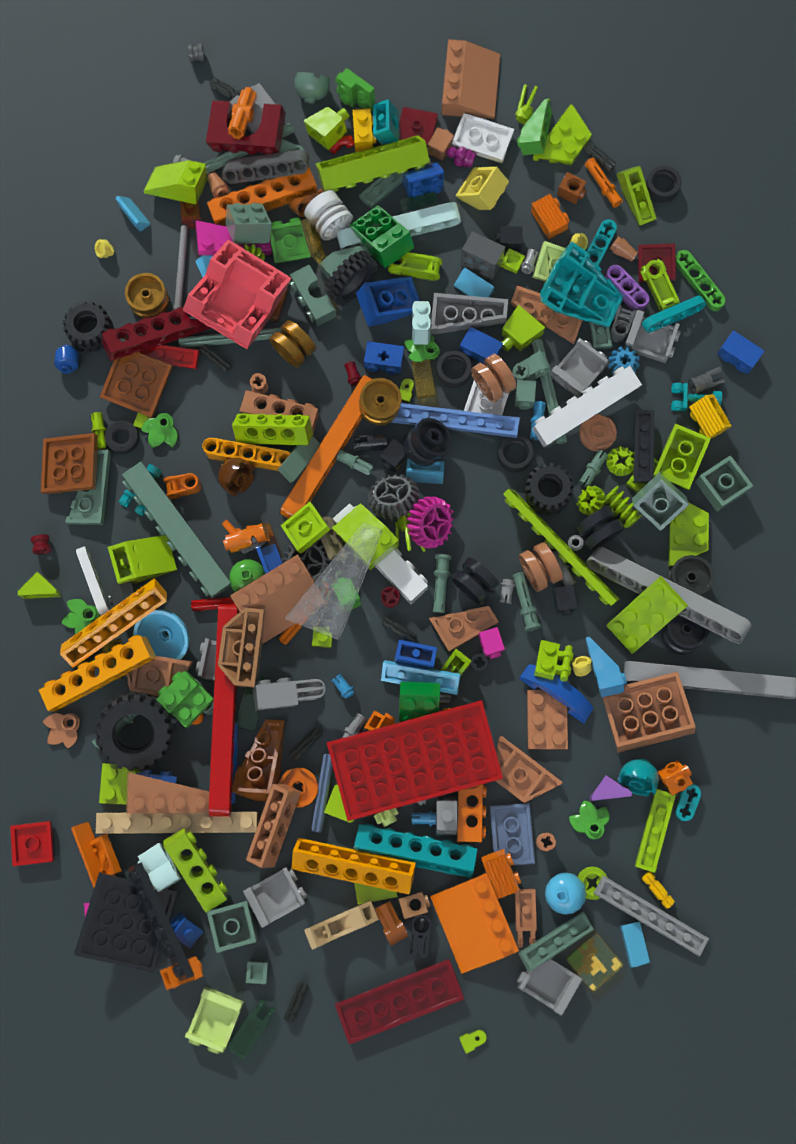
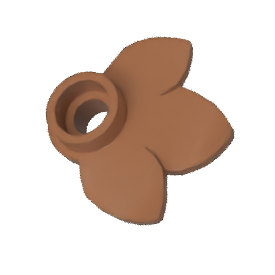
M54 713L43 721L47 727L51 728L47 740L48 744L57 745L63 742L67 748H70L76 743L78 738L77 730L80 727V719L77 715L68 713L63 716L59 713ZM69 720L74 721V724L71 727L68 726Z

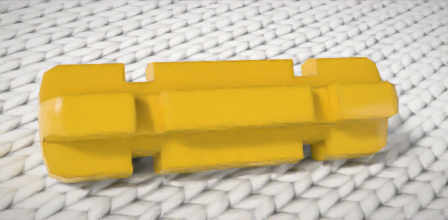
M649 871L643 875L642 880L646 885L649 884V889L658 900L662 901L661 904L666 909L670 908L674 904V900L670 895H667L668 892L661 883L655 880L653 873Z

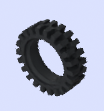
M365 251L355 252L354 255H350L348 260L345 259L343 264L337 267V271H333V276L329 277V282L325 285V293L339 306L351 302L352 298L355 299L357 297L356 293L363 284L372 281L371 278L375 276V272L378 269L377 262Z

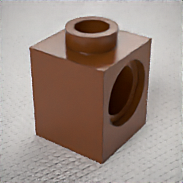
M567 172L559 185L557 196L576 205L578 200H582L587 192L585 189L586 181Z

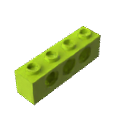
M242 413L236 415L232 424L236 442L245 444L309 445L313 435L310 417L307 415Z
M184 827L164 840V848L204 911L208 912L227 900L226 892H228V889L223 881L219 882L216 878L218 874L214 866L207 864L205 860L207 856L203 849H198L195 845L197 841L191 831L188 833ZM184 849L192 851L188 856L181 854ZM194 866H201L202 870L194 872L192 868ZM206 882L213 884L210 888H204L202 885Z

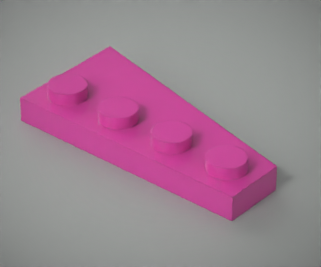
M196 221L198 255H215L227 240L232 241L226 226ZM271 239L269 243H246L248 247L254 244L255 248H261L263 254L271 255ZM237 244L238 246L242 247L243 249L245 248V247H244L245 244Z

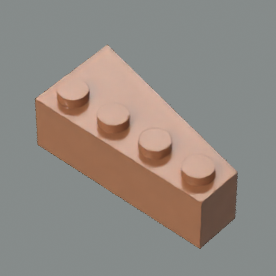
M127 772V814L209 812L208 791Z

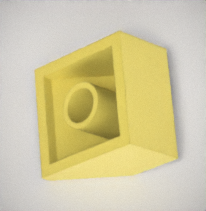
M476 167L472 169L457 192L456 197L478 210H491L496 205L500 195L505 191L509 181L498 167Z

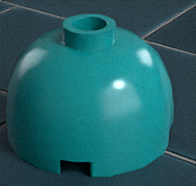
M631 760L622 767L618 776V783L622 786L630 787L628 790L633 794L649 796L653 792L654 795L659 784V774L657 769L648 760Z

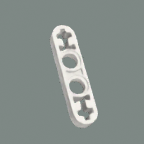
M84 546L76 549V553L100 616L110 610L90 553L87 547Z

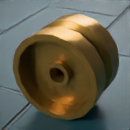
M152 273L137 274L128 281L125 287L126 301L136 317L140 319L152 318L168 310L170 303L168 292L158 276Z
M287 320L280 327L281 333L275 332L269 338V342L285 361L293 367L299 368L305 362L304 355L311 356L316 350V346L304 330L294 322Z
M377 378L367 382L362 388L359 400V410L362 417L370 424L377 426L392 422L400 409L402 401L401 392L397 385L388 379Z

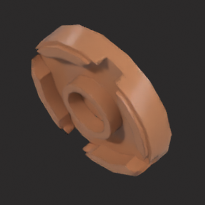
M596 414L583 422L579 429L580 441L586 448L592 451L608 449L614 443L617 435L614 422L601 414Z

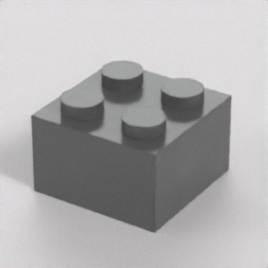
M472 231L462 248L461 266L479 274L483 279L493 281L504 258L505 246Z

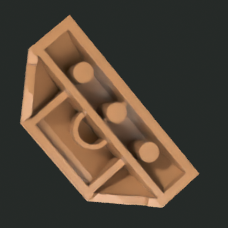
M243 608L240 613L223 626L218 666L234 686L255 688L263 642L264 609Z

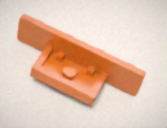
M89 822L71 828L93 887H95L99 872L109 875L121 872L119 861L116 858L108 834L101 835L95 839Z

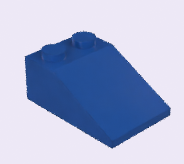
M412 277L364 283L356 293L368 326L385 324L411 315L414 302L420 301Z

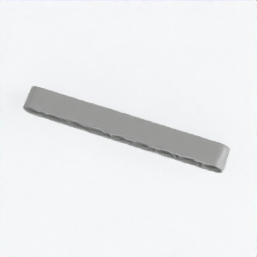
M597 547L586 562L592 571L639 595L660 577V575L604 547ZM664 578L688 604L679 615L734 643H741L752 627L749 620Z
M626 661L624 663L627 683H635L678 672L684 689L796 699V678L635 661Z

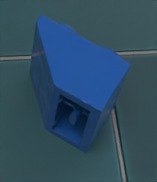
M438 163L403 173V184L409 200L420 199L425 195H434L443 191L444 171Z

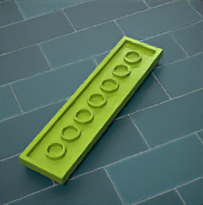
M507 489L503 493L506 497L505 502L511 508L514 507L520 511L518 515L525 522L528 521L533 525L531 528L537 535H543L546 538L544 542L551 549L558 550L559 558L565 563H570L573 566L571 570L578 577L583 576L587 580L585 582L586 586L592 591L596 590L600 594L598 598L605 605L610 604L612 606L620 600L515 490Z

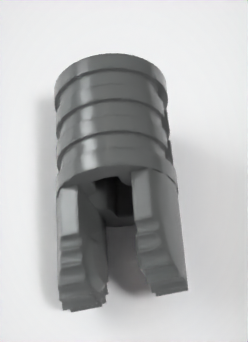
M721 367L690 378L688 383L692 393L698 394L703 390L724 383V378H718L713 381L711 377L722 371Z

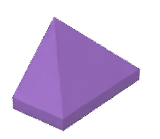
M605 776L590 795L589 800L596 801L630 797L632 792L608 776Z

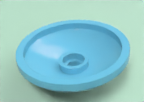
M156 609L135 624L133 636L147 637L156 656L181 660L187 653L190 642L189 633L184 622L174 613L163 609Z

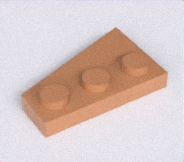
M489 606L429 618L448 652L478 636L480 632L486 631L499 623Z

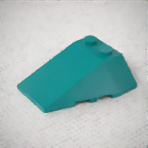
M570 242L555 262L540 292L541 302L557 313L609 327L624 296L610 279L607 280L600 272L601 268L598 265L595 266L590 260L588 252L574 242Z

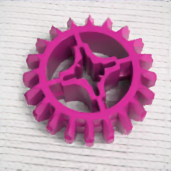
M434 496L424 497V499L418 500V504H413L414 510L409 511L411 516L407 519L410 522L406 527L410 529L408 534L412 536L411 540L416 542L417 545L425 548H437L438 545H443V540H448V534H452L450 528L454 527L451 522L455 518L451 516L453 511L449 509L450 505L445 503L443 499Z

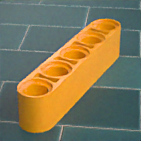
M207 438L202 444L206 456L210 459L226 462L230 458L239 457L249 461L254 467L278 471L277 469L280 467L281 461L290 455V452L217 438ZM210 446H217L214 451H208ZM228 449H235L233 454H226ZM247 452L253 453V456L250 458L244 457ZM266 455L272 456L269 461H263L262 459Z

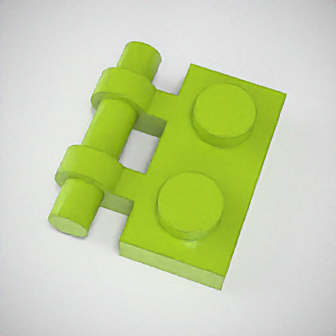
M541 640L534 676L553 680L555 674H558L561 681H567L568 676L571 674L570 663L574 657L573 647L567 645L565 646V651H559L560 644ZM557 660H562L563 664L561 666L557 665Z

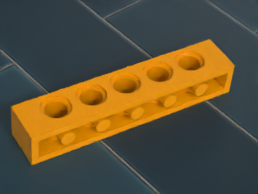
M154 578L61 644L60 655L74 668L167 602V592Z
M135 635L128 639V643L112 647L111 652L95 656L94 661L80 664L77 670L63 673L60 679L46 682L44 684L45 687L39 689V692L47 710L58 711L156 659L157 657L148 638ZM132 649L134 655L129 659L128 653ZM115 658L117 664L112 668L111 662ZM98 667L100 672L99 675L96 677L94 672L95 669ZM79 677H82L83 682H82V684L79 686V685H78V679H79ZM62 686H65L66 691L62 695L61 688Z
M302 838L297 839L293 849V870L409 895L414 880L415 862Z

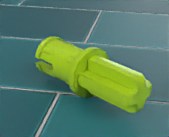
M94 412L91 414L93 428L91 433L98 435L97 450L106 449L104 434L106 428H104L103 413Z

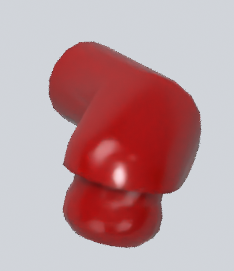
M349 135L343 136L329 149V152L335 155L344 145L347 148H352L355 141Z

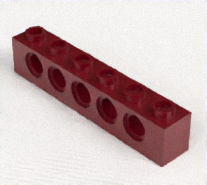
M178 307L174 311L162 312L152 318H143L133 324L127 323L121 328L109 329L102 333V344L110 361L212 328L198 319H190L189 317L192 316L183 311L184 307Z

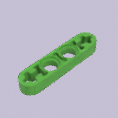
M679 251L676 254V267L697 294L704 299L710 310H720L725 303V297L689 251ZM680 258H686L687 260L686 262L684 260L680 261ZM696 270L698 271L699 276L692 277L689 274V271ZM707 284L709 285L710 290L703 291L700 288V285ZM713 300H719L720 302L719 304H714Z

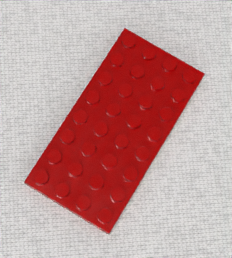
M482 700L327 742L347 821L503 779Z

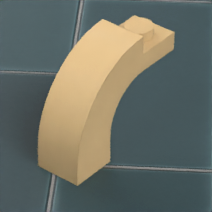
M368 901L313 925L304 931L311 949H315L379 919L372 902Z

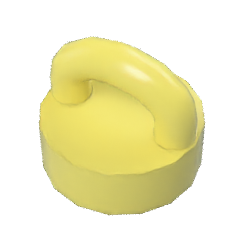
M583 233L573 235L570 242H574L584 250L588 246L587 236Z
M99 239L95 243V253L99 258H108L114 255V248L107 240Z
M580 656L572 662L576 676H585L592 670V662L589 657Z

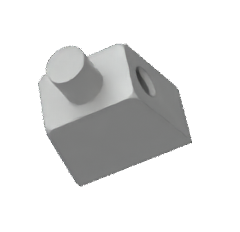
M436 797V836H456L457 799L455 797Z

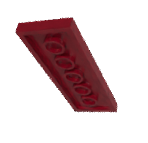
M447 959L335 1003V1007L350 1045L461 1001L464 997L450 959Z

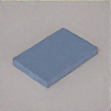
M530 803L490 806L493 852L504 849L506 854H511L514 865L535 864Z

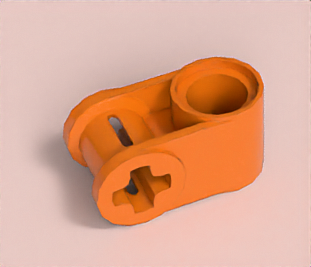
M193 473L169 476L163 479L167 487L166 496L168 499L196 494L202 488L201 481ZM190 481H196L194 486L188 487Z

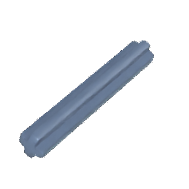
M330 754L323 755L311 828L313 832L321 833L323 829L324 811L327 805L333 768Z

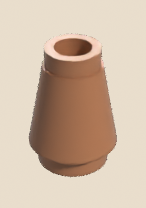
M216 173L208 175L207 179L215 198L229 194V186Z
M619 236L610 247L613 251L612 253L631 262L638 253L624 238L621 239Z

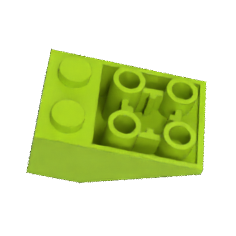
M166 535L125 541L108 547L119 585L130 581L136 584L178 571L172 550L167 544L169 540Z

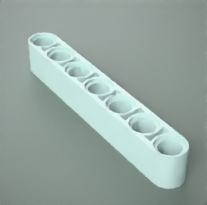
M455 202L393 216L396 221L410 232L411 237L452 227L462 221L457 203ZM350 227L342 229L337 233L341 250L364 245Z

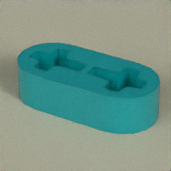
M692 784L684 791H681L674 812L678 820L689 821L693 818L701 797L699 787ZM694 789L693 793L696 794V797H691L690 802H688L689 794L686 792L687 790ZM688 804L687 812H689V815L683 818L682 813L679 811Z

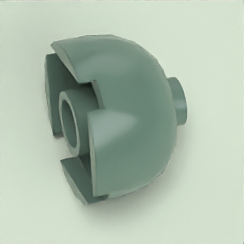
M298 72L295 74V91L301 98L305 99L304 102L315 104L316 100H322L328 93L330 78L324 75H320V77L314 76V73Z

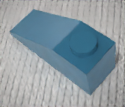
M587 637L586 644L601 698L625 692L624 685L627 684L625 673H620L619 666L590 637Z

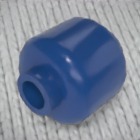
M71 345L59 347L55 351L54 366L65 374L76 371L79 365V352Z

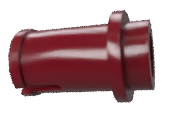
M347 362L344 365L349 378L347 381L351 386H357L362 377L358 373L356 362Z

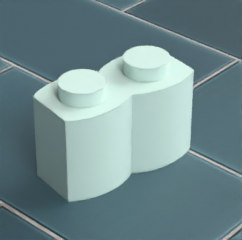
M415 301L412 307V340L414 344L428 345L430 342L431 306L428 301Z
M158 843L138 856L140 860L138 863L142 862L154 890L156 889L158 892H161L182 879L162 843Z

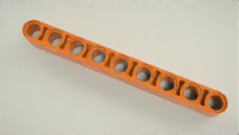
M364 375L281 507L280 514L289 519L314 498L336 462L339 451L344 449L363 418L359 410L360 394L362 388L367 382L373 380L372 378Z

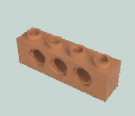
M257 390L245 391L240 408L241 414L278 415L276 410L279 408L285 409L281 413L282 415L302 413L310 417L314 434L319 417V411L316 406L308 403L305 405L299 404L293 399L283 400L273 394L269 396L263 395ZM260 404L267 405L264 409H258Z
M272 784L246 858L247 861L261 868L275 867L301 791L286 784Z

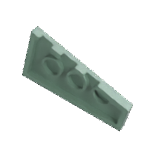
M97 450L96 489L77 492L76 498L72 501L70 507L72 508L70 515L66 518V524L104 525L111 458L109 450Z

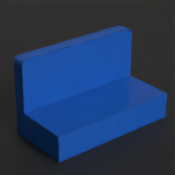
M276 544L262 549L260 546L256 547L265 574L283 564Z

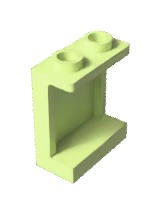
M206 987L202 992L201 1001L185 1037L189 1039L188 1042L196 1046L203 1044L208 1046L207 1050L219 1054V1052L226 1050L244 1002Z

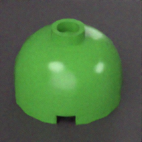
M251 559L237 562L229 573L232 590L237 592L265 575L263 566Z

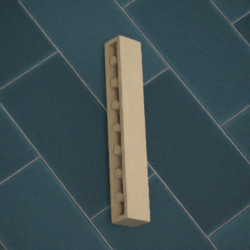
M209 812L96 813V834L176 833L184 827L188 833L190 831L192 833H256L260 813L231 812L230 817H210Z

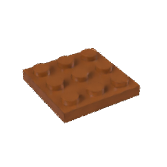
M139 352L113 361L100 398L153 418L173 366Z
M88 433L43 439L41 493L53 494L96 489L97 434Z

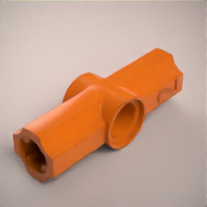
M245 87L240 93L238 102L233 104L232 119L228 133L235 139H240V137L244 136L248 122L251 123L253 120V107L257 99V92L252 88Z

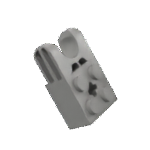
M281 678L277 680V683H271V680L259 681L255 688L253 687L255 711L294 707L298 705V702L315 700L324 695L325 684L320 679L291 681L290 678Z

